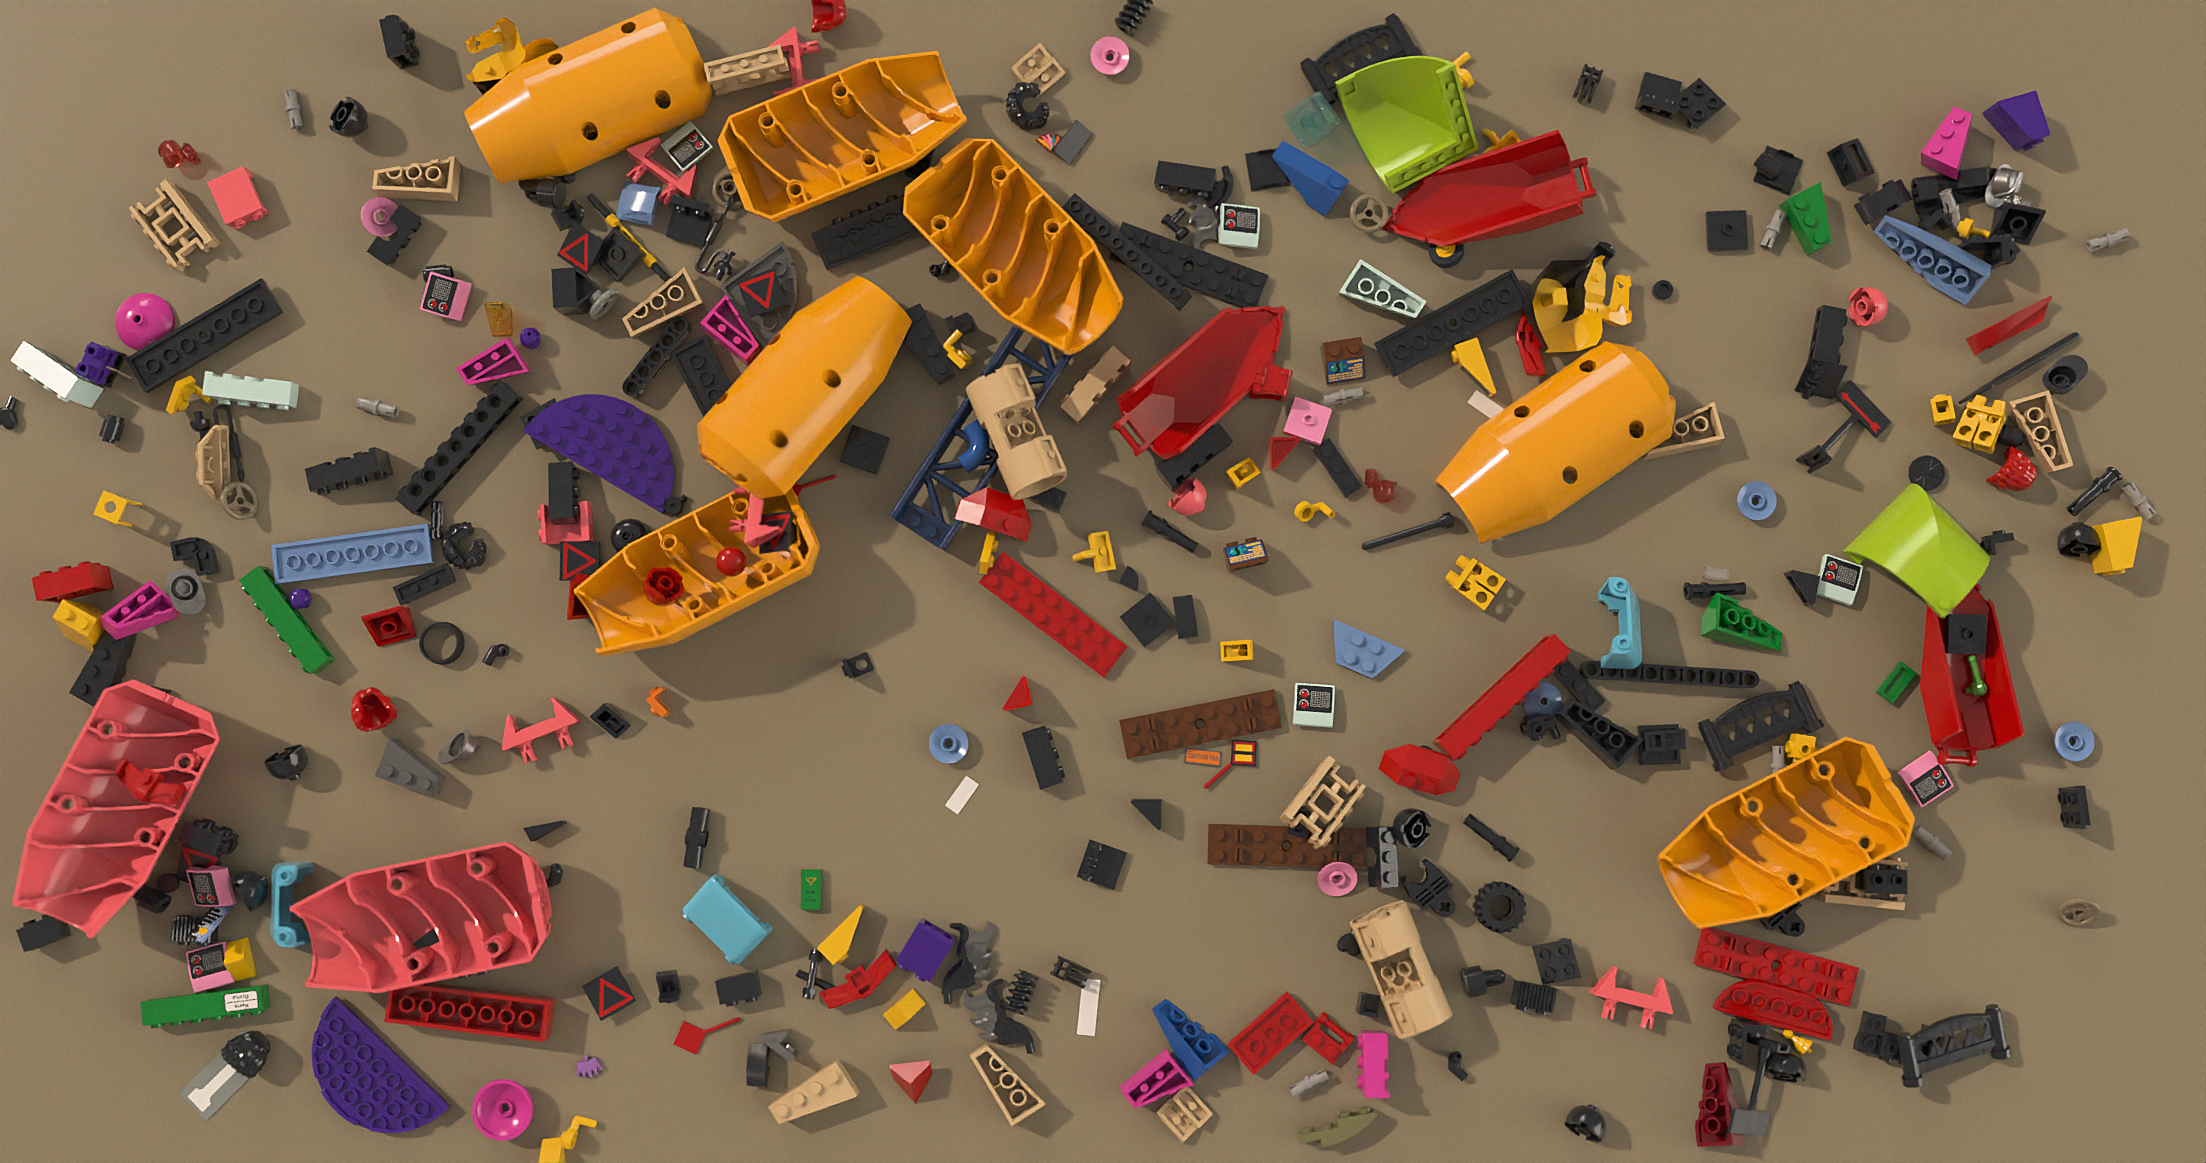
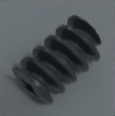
M1127 0V4L1123 6L1124 11H1120L1119 17L1115 18V24L1123 33L1133 37L1134 33L1131 29L1138 30L1135 23L1142 24V20L1139 17H1146L1143 10L1150 11L1151 9L1147 4L1154 5L1153 1Z
M1019 969L1020 973L1013 975L1018 981H1011L1015 989L1008 990L1013 995L1006 996L1010 1003L1003 1004V1007L1024 1015L1023 1012L1028 1011V1007L1025 1004H1030L1031 1002L1027 996H1033V991L1030 989L1036 988V984L1032 981H1038L1039 977Z

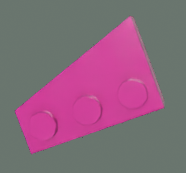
M1954 106L1921 152V164L1957 180L1972 125V114Z
M725 295L700 324L704 332L748 366L760 353L759 345L730 302L728 296Z
M511 338L503 339L456 368L466 385L471 386L532 372Z
M150 580L102 615L101 627L118 640L179 617V612L174 608L170 597Z
M1361 1030V1036H1357V1046L1361 1048V1056H1357V1068H1360V1076H1357V1088H1360L1365 1098H1390L1389 1092H1387V1079H1389V1072H1387V1033L1378 1030Z
M1164 1049L1120 1085V1089L1134 1108H1138L1158 1100L1159 1097L1167 1094L1171 1095L1176 1093L1177 1090L1187 1086L1189 1088L1194 1086V1084L1171 1053Z

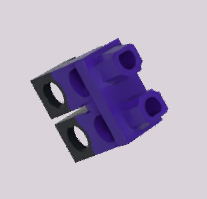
M91 341L85 349V355L81 363H78L76 367V374L111 388L118 372L107 368V366L119 370L127 354Z

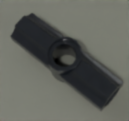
M692 807L690 825L685 835L684 867L701 869L704 848L707 846L709 836L707 827L710 809Z

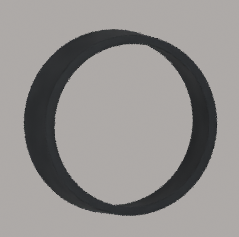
M437 622L429 625L423 630L419 638L421 653L435 664H450L456 661L464 650L465 641L461 630L449 622ZM435 625H443L450 628L456 637V648L453 654L444 660L430 659L424 650V637L428 630Z

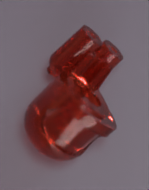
M165 140L158 146V154L163 158L167 168H174L185 159L193 162V164H199L201 161L197 152L189 143H183L181 147L174 140Z
M1366 469L1365 485L1367 488L1373 486V498L1375 501L1382 504L1393 501L1395 497L1394 485H1397V481L1379 480L1375 469Z

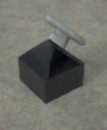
M575 267L551 269L553 308L562 315L587 314L592 306L589 316L591 319L596 320L604 316L614 306L619 297V291L615 288L603 293L592 279Z

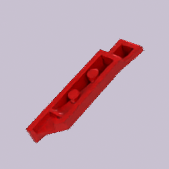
M2052 296L2046 297L1966 338L1974 356L1986 348L1989 349L2043 322Z

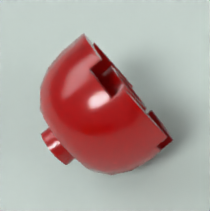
M654 567L648 572L643 582L644 594L656 606L665 607L673 605L680 599L685 590L682 583L683 578L676 570L670 567L665 569Z

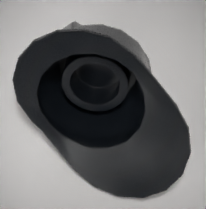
M2078 355L2063 356L2044 373L2042 378L2043 385L2050 390L2052 395H2064L2071 392L2086 376L2088 372L2087 362Z

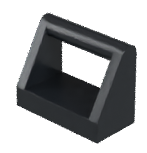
M1858 138L1842 143L1826 152L1843 187L1875 173ZM1853 145L1865 170L1864 173H1860L1848 147Z

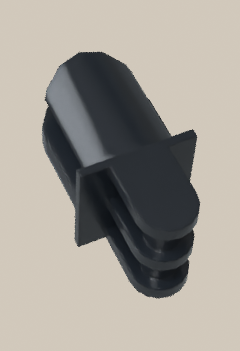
M1585 63L1573 98H1577L1581 86L1584 84L1579 100L1583 101L1591 86L1592 88L1586 102L1591 104L1597 85L1601 81L1603 70H1596L1594 66L1592 68L1588 67V64Z
M1058 955L1057 964L1054 963L1055 968L1050 974L1084 989L1085 985L1068 976L1070 975L1086 982L1088 977L1072 970V967L1091 975L1092 971ZM1064 962L1070 964L1068 969L1062 966ZM1060 970L1066 972L1065 976L1059 975Z

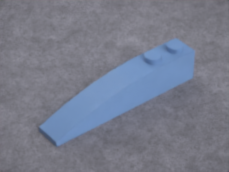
M1885 215L1874 230V233L1891 249L1898 252L1900 257L1913 266L1914 270L1921 274L1932 287L1964 305H1967L1990 276V264L1936 235Z

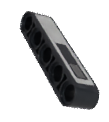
M677 316L671 320L622 385L623 392L626 395L635 399L640 398L671 359L670 353L678 349L689 336L692 327L684 317ZM684 322L685 328L677 331L678 324ZM668 338H673L671 346H665V341ZM661 353V359L654 362V355ZM644 369H649L647 377L641 376V372ZM637 384V390L634 393H630V386Z

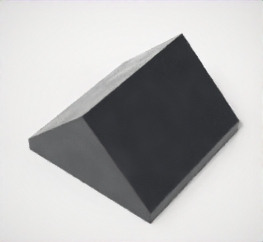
M2006 202L1994 211L1990 236L2006 233L2013 237L2014 242L2029 245L2046 210Z

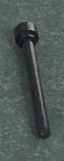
M1446 512L1437 520L1362 544V549L1369 550L1438 527H1446V529L1454 527L1452 515L1450 512Z

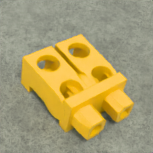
M1976 395L1972 403L1968 402L1954 432V444L1971 449L1974 446L1975 450L1993 454L1997 438L2006 420V403L1995 400L1992 408L1987 407V398Z
M1460 555L1455 565L1463 571L1458 575L1450 570L1444 580L1451 585L1450 589L1475 605L1481 612L1485 611L1506 579L1476 559H1469Z

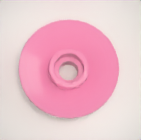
M1112 36L1101 38L1092 47L1091 62L1095 69L1102 74H1118L1125 69L1129 62L1128 47L1119 38ZM1111 55L1114 59L1112 61H1108L1106 57Z
M383 197L373 198L366 202L361 211V220L365 229L379 237H386L395 233L398 227L389 219L397 209V205ZM377 214H380L382 216L381 221H378L376 219Z
M1330 863L1322 868L1318 874L1320 889L1331 896L1345 895L1352 891L1357 884V873L1347 863Z

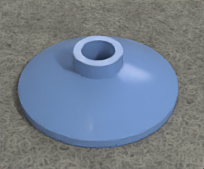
M1753 481L1745 484L1739 490L1737 506L1746 518L1762 520L1769 517L1775 510L1777 503L1776 495L1768 484L1761 481ZM1752 498H1755L1757 500L1756 505L1752 504Z
M1539 682L1540 685L1533 692L1529 691L1524 695L1526 698L1522 701L1523 709L1527 715L1537 713L1540 715L1548 713L1554 715L1562 705L1560 692L1554 685L1548 682ZM1543 697L1547 700L1545 705L1540 703Z
M2067 722L2056 731L2054 745L2059 755L2069 761H2081L2092 753L2095 739L2092 731L2085 724ZM2070 738L2073 739V744H2072V745L2069 744V739H2070Z
M944 724L937 727L929 739L931 754L942 763H955L961 760L968 750L969 743L966 733L962 728L954 724ZM947 740H951L953 742L952 747L946 746Z

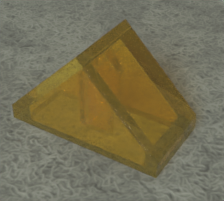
M505 301L485 302L484 306L492 337L512 336V306Z

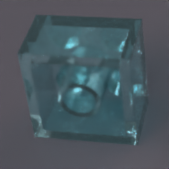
M1321 91L1311 93L1283 117L1304 149L1315 146L1342 124Z

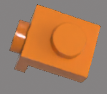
M656 686L648 693L649 697L646 699L652 706L650 710L657 717H667L671 713L659 699L667 690L665 687L658 688Z

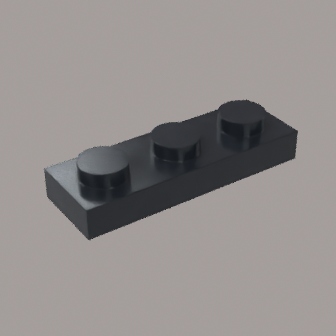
M1330 438L1322 442L1320 446L1312 449L1345 498L1362 487Z
M446 563L392 588L399 604L403 606L455 583L457 580L450 564Z
M1568 659L1563 664H1558L1553 668L1555 677L1579 703L1595 711L1606 701Z

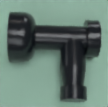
M1182 207L1172 217L1170 214H1167L1161 220L1163 225L1166 224L1176 233L1175 238L1179 242L1190 231L1187 227H1180L1176 224L1186 214L1185 209Z

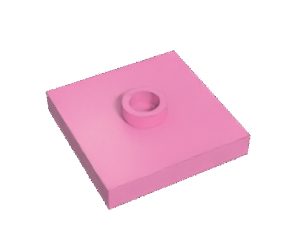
M1295 397L1283 434L1298 437L1300 440L1320 446L1332 409Z

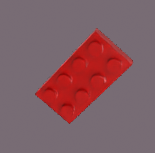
M1286 991L1233 1037L1227 1045L1254 1075L1314 1022Z

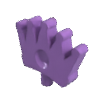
M584 1055V1061L577 1062L576 1076L579 1077L581 1072L583 1078H586L587 1072L591 1078L593 1076L592 1070L597 1075V1067L600 1070L603 1067L596 1056L588 1059V1055Z

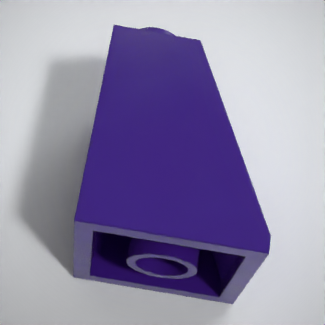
M2036 90L1998 101L1982 112L1987 121L2015 151L2023 149V151L2035 148V145L2043 143L2044 139L2051 135Z
M922 918L896 959L899 963L898 966L907 972L910 969L916 973L915 977L919 980L930 982L956 938Z

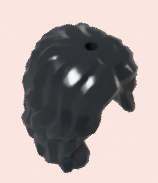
M248 1031L229 1040L225 1047L221 1049V1055L223 1060L228 1065H231V1068L235 1069L237 1073L247 1078H253L266 1063L267 1055L270 1051V1042L260 1031Z

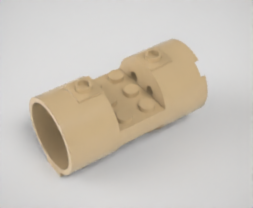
M1020 363L1005 365L997 369L996 373L986 377L983 375L967 386V396L980 426L987 429L999 455L996 463L1013 500H1020L1042 493L1056 486L1067 477L1066 467L1052 435H1046L1035 410V397Z
M1400 900L1380 906L1376 910L1364 913L1350 921L1354 936L1364 960L1368 963L1380 992L1381 1001L1394 1032L1399 1039L1417 1035L1441 1024L1452 1016V1011L1439 980L1433 974L1420 943L1421 937L1406 901Z

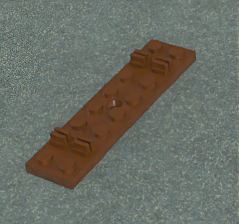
M1274 689L1119 720L1127 759L1282 728ZM1202 720L1204 726L1202 728L1197 727V721Z
M1208 824L1207 864L1325 867L1330 863L1343 862L1351 865L1353 868L1366 869V828H1339L1336 832L1333 831L1330 834L1331 840L1325 847L1321 846L1315 849L1313 847L1314 844L1308 842L1313 835L1309 830L1306 838L1287 834L1288 826ZM1319 827L1322 830V832L1320 833L1318 838H1320V836L1323 834L1327 827ZM1289 842L1291 845L1290 849L1285 850L1283 844Z

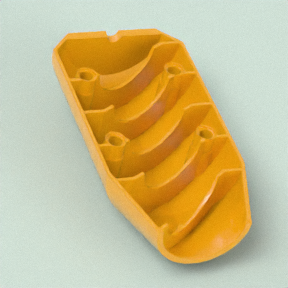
M654 7L518 65L468 107L464 114L499 183L571 174L627 148L686 124L689 121L702 117L707 112L714 89L713 85H709L707 81L704 62L682 18ZM663 105H670L666 109L661 108ZM592 136H597L596 139H594V140H589L590 137H592Z
M938 51L867 59L737 112L728 117L717 141L745 210L762 219L776 223L914 166L966 124L967 118L965 114L963 115L955 98Z
M965 138L944 155L935 167L928 168L905 187L904 216L1004 321L1065 354H1073L1094 342L1111 325L1123 305V297L1093 239L994 139Z
M860 276L851 278L794 314L697 424L700 456L757 499L786 494L884 381L910 328L912 320L888 294Z
M1602 341L1480 425L1434 482L1436 485L1442 486L1458 504L1473 527L1480 544L1548 522L1638 460L1648 451L1671 437L1676 411L1675 399L1668 394L1670 388L1660 372L1642 352L1636 351L1635 347ZM1631 434H1635L1637 438L1632 437ZM1564 479H1570L1573 484L1566 483Z
M791 487L784 495L764 498L762 511L763 515L792 510V522L797 525V539L792 540L789 547L790 550L759 554V546L751 548L745 543L746 532H730L729 527L735 526L730 522L731 519L747 520L750 494H735L732 491L629 543L574 589V593L586 608L599 634L602 648H596V653L601 657L675 644L811 575L820 550V543L805 510L800 506L793 488ZM726 547L739 548L746 556L747 565L744 571L735 577L724 576L716 567V557ZM670 567L682 576L685 590L680 599L673 605L665 607L656 606L646 598L643 591V582L652 568L665 569Z
M1844 737L1708 806L1657 856V862L1665 884L1680 910L1696 928H1704L1771 916L1908 846L1915 817L1898 787L1891 781V775L1875 747ZM1788 877L1791 879V885L1788 882Z

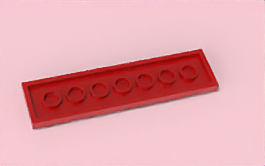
M1003 551L994 561L993 567L988 569L987 575L984 574L978 582L1103 678L1128 647Z

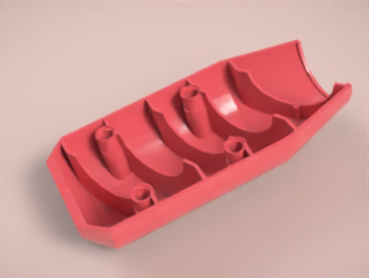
M134 679L104 689L27 832L12 905L34 910L62 920L87 933L88 937L93 938L144 885L152 873L221 741L212 714ZM113 726L114 731L112 734H109V729ZM123 759H127L141 773L146 767L164 776L161 783L181 784L186 789L175 805L142 802L134 798L133 793L118 779L116 769ZM73 800L74 805H73V807L70 809V806H69V805H70V802Z
M509 841L356 872L290 907V912H295L303 919L310 935L313 962L311 974L308 980L305 981L306 987L380 993L530 962L548 937L551 929L548 921L551 917V904L544 873L538 867V862L535 858ZM434 928L440 942L417 950L413 943Z

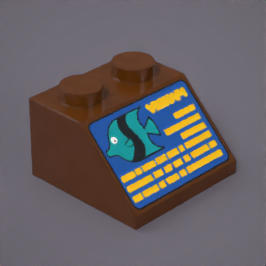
M1361 337L1322 343L1320 349L1326 385L1365 379V355Z
M1257 537L1245 539L1246 543L1238 544L1237 541L1227 543V547L1222 549L1227 571L1231 572L1266 564L1269 558L1263 540H1257Z

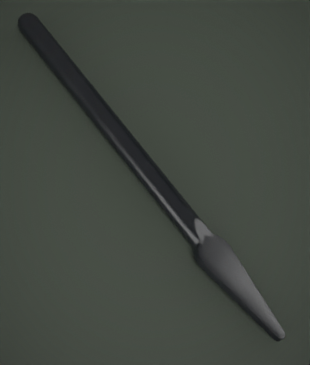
M2074 332L1984 384L1958 403L1962 404L2017 375L2077 340L2080 336L2079 333Z

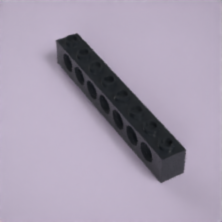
M1076 193L1062 207L1074 220L1179 312L1192 298V295Z
M502 381L495 383L490 388V393L486 398L483 397L478 401L477 408L464 417V422L460 427L453 429L450 434L451 437L438 446L436 454L430 456L424 462L425 466L412 475L410 483L398 491V496L395 499L412 514L420 516L520 404L523 398ZM497 399H501V405L495 408L494 402ZM487 413L488 419L482 423L481 417ZM471 428H474L475 434L472 437H469L468 431ZM461 442L462 448L456 452L455 446ZM448 457L449 462L443 467L442 460ZM434 472L435 479L430 482L429 475ZM421 487V495L416 496V489Z

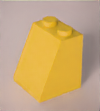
M2142 517L2091 526L2099 535L2101 549L2098 553L2091 555L2094 574L2103 573V576L2125 573V568L2133 567Z
M62 600L52 617L64 637L90 652H93L105 632L101 627L102 615L105 613L86 602Z

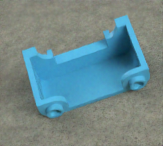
M1609 577L1597 593L1598 602H1604L1608 606V612H1618L1619 635L1613 639L1610 653L1601 657V668L1633 669L1642 661L1639 599L1625 579Z
M283 862L276 864L272 869L270 935L273 941L281 947H296L311 943L309 932L303 928V922H293L294 912H290V907L294 905V883L304 882L305 875L314 872V862Z
M715 874L682 908L684 912L682 915L688 922L691 923L693 921L726 954L725 958L729 963L739 965L774 928L768 922L765 924L762 921L759 922L761 918L759 916L756 917L729 890L730 887L728 885L723 887L725 880L719 874Z

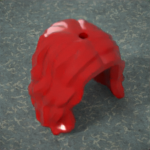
M811 0L813 6L811 33L830 31L841 25L846 19L847 11L844 0Z
M2010 446L2004 452V457L2007 460L2005 465L1994 476L1987 478L1986 482L2002 490L2024 491L2035 481L2038 475L2037 468L2032 464L2030 458L2025 456L2023 451L2016 450L2013 446Z
M375 687L359 690L352 699L351 719L360 731L369 732L370 730L374 731L385 728L397 718V709H395L391 699Z

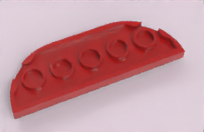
M1742 980L1723 990L1713 1005V1008L1718 1011L1828 1041L1832 1039L1833 1025L1828 1011L1816 997L1800 990L1763 980Z

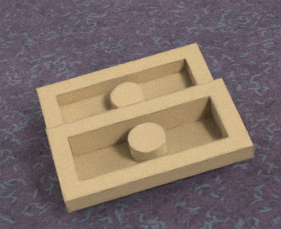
M1038 43L1010 67L1021 82L1037 83L1038 88L1041 90L1040 95L1066 73L1041 43Z
M1188 1086L1174 1093L1155 1112L1181 1143L1213 1115Z

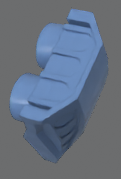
M625 181L616 217L620 221L653 226L654 213H656V205L659 202L657 197L660 196L661 187Z

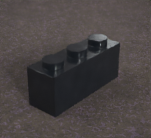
M1158 160L1154 184L1155 188L1163 193L1173 191L1182 196L1193 194L1198 198L1207 199L1208 197H1213L1217 172L1213 168Z
M1827 305L1817 308L1808 359L1813 358L1839 364L1841 358L1839 349L1844 341V335H1842L1843 327L1846 326L1848 316H1846L1847 309Z
M572 461L548 463L549 520L553 525L576 524L577 517H580V507L577 505V498H580V489L577 486V479H580V471Z
M1044 725L1023 732L1022 735L1040 790L1062 783L1065 773L1062 766L1058 767L1056 759L1059 758L1056 747L1052 748L1050 740H1053L1050 728L1046 729Z

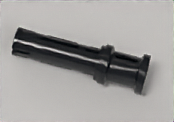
M2109 466L2100 478L2094 479L2093 485L2066 507L2067 511L2076 517L2100 494L2108 492L2116 481L2122 480L2121 473L2114 467Z
M1150 510L1141 525L1148 526L1155 531V534H1162L1192 554L1199 543L1167 524L1166 519L1162 520Z
M1687 582L1684 583L1683 587L1685 600H1690L1691 598L1707 599L1716 593L1723 595L1746 594V584L1744 582L1708 584L1707 582L1690 584Z
M1471 813L1463 821L1464 825L1492 845L1495 852L1498 851L1505 856L1508 862L1519 852V847H1514L1506 841L1505 836H1499Z

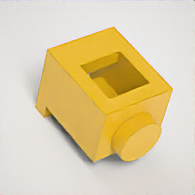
M1940 394L1934 396V399H1930L1934 426L1955 423L1956 417L1951 395ZM1944 408L1946 412L1939 413L1938 409Z

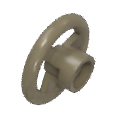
M727 171L716 178L712 189L713 197L720 206L725 208L727 202L723 201L718 193L719 185H721L723 192L727 195V201L729 198H732L730 209H737L743 206V202L740 200L733 203L734 196L738 190L734 180L728 179L724 181L725 178L732 177L731 172ZM730 187H734L733 191H728Z
M1372 194L1362 195L1352 203L1350 219L1358 230L1366 233L1376 232L1386 224L1388 208L1380 197ZM1368 200L1367 207L1360 214L1355 215L1357 206L1361 202ZM1374 201L1382 208V219L1376 215L1373 209ZM1370 212L1372 216L1367 217L1365 213ZM1361 220L1364 224H1371L1374 221L1377 225L1366 227L1358 221Z
M232 482L223 489L221 504L224 511L231 518L247 520L256 513L258 498L253 488L248 484ZM235 488V494L228 496L230 490ZM242 488L250 494L252 504L247 502L242 495ZM243 507L249 510L246 514L233 512Z
M2073 897L2059 906L2057 911L2059 919L2072 926L2091 924L2099 918L2101 909L2095 901L2082 897ZM2065 909L2073 913V919H2069L2064 915ZM2094 912L2089 918L2080 920L2086 913Z

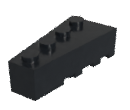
M1574 699L1565 701L1554 713L1556 719L1611 770L1619 768L1644 740L1640 736L1632 734L1624 727L1611 722L1608 718L1600 716Z

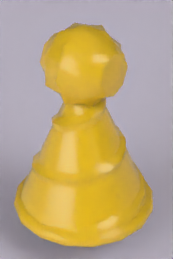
M1785 1029L1783 1031V1037L1792 1040L1800 1056L1804 1055L1806 1051L1812 1052L1810 1046L1813 1040L1794 1036L1792 1030Z

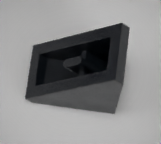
M1795 570L1783 573L1804 606L1813 605L1816 600L1820 576Z
M604 703L589 716L615 739L631 726L611 703Z
M1132 799L1130 801L1158 831L1161 829V799Z

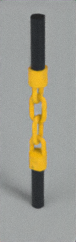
M590 193L587 199L603 215L605 221L612 228L619 225L620 230L623 233L626 232L630 237L629 239L647 255L646 257H641L643 262L649 268H652L664 282H667L671 277L661 268L657 260L634 239L631 233L620 223V220L614 214H611L593 193Z

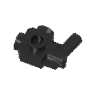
M1549 713L1525 716L1523 722L1520 723L1522 734H1526L1533 741L1543 739L1545 731H1550L1553 739H1558L1561 736L1554 720L1556 717Z

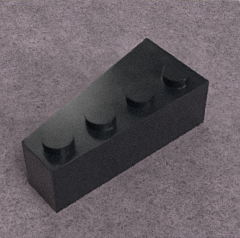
M921 303L905 310L912 323L903 340L904 345L938 385L955 378V372Z
M1220 423L1213 424L1182 453L1171 457L1169 460H1163L1158 464L1156 473L1171 491L1230 446L1233 440Z
M372 447L368 449L369 452L353 453L354 458L341 457L337 458L334 464L332 462H325L306 468L305 473L309 490L318 494V496L330 494V490L337 489V491L349 489L350 485H366L368 481L373 479L375 481L386 480L387 476L393 475L389 454L387 451Z
M105 630L69 693L95 707L104 689L121 684L122 678L127 671L125 669L126 664L131 657L137 633L116 640Z

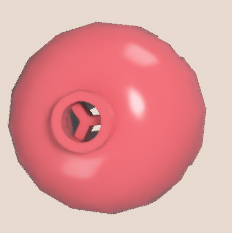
M1875 287L1857 288L1851 293L1849 301H1851L1852 308H1848V312L1856 325L1871 326L1877 324L1887 314L1888 301L1881 290Z
M1192 476L1193 480L1188 478L1174 491V494L1177 495L1174 500L1170 498L1168 503L1171 509L1183 516L1193 515L1196 512L1200 513L1206 506V489L1194 476Z

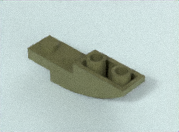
M1370 1106L1361 1107L1359 1111L1352 1113L1351 1110L1341 1111L1339 1115L1335 1116L1336 1124L1326 1122L1317 1128H1313V1126L1301 1128L1302 1131H1297L1300 1143L1319 1140L1321 1147L1334 1145L1363 1130L1377 1117V1113Z

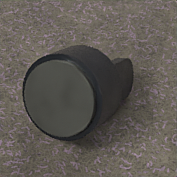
M544 177L542 179H529L518 182L520 189L524 190L526 198L537 201L541 207L559 209L565 202L566 187L562 180Z
M1480 965L1462 968V971H1460L1463 989L1469 998L1486 995L1487 987L1500 985L1506 979V975L1502 970L1496 969L1482 972Z

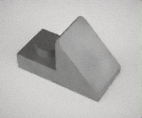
M792 1028L763 1033L759 1040L790 1063L798 1055L795 1051L796 1048L789 1042L785 1044L783 1042Z

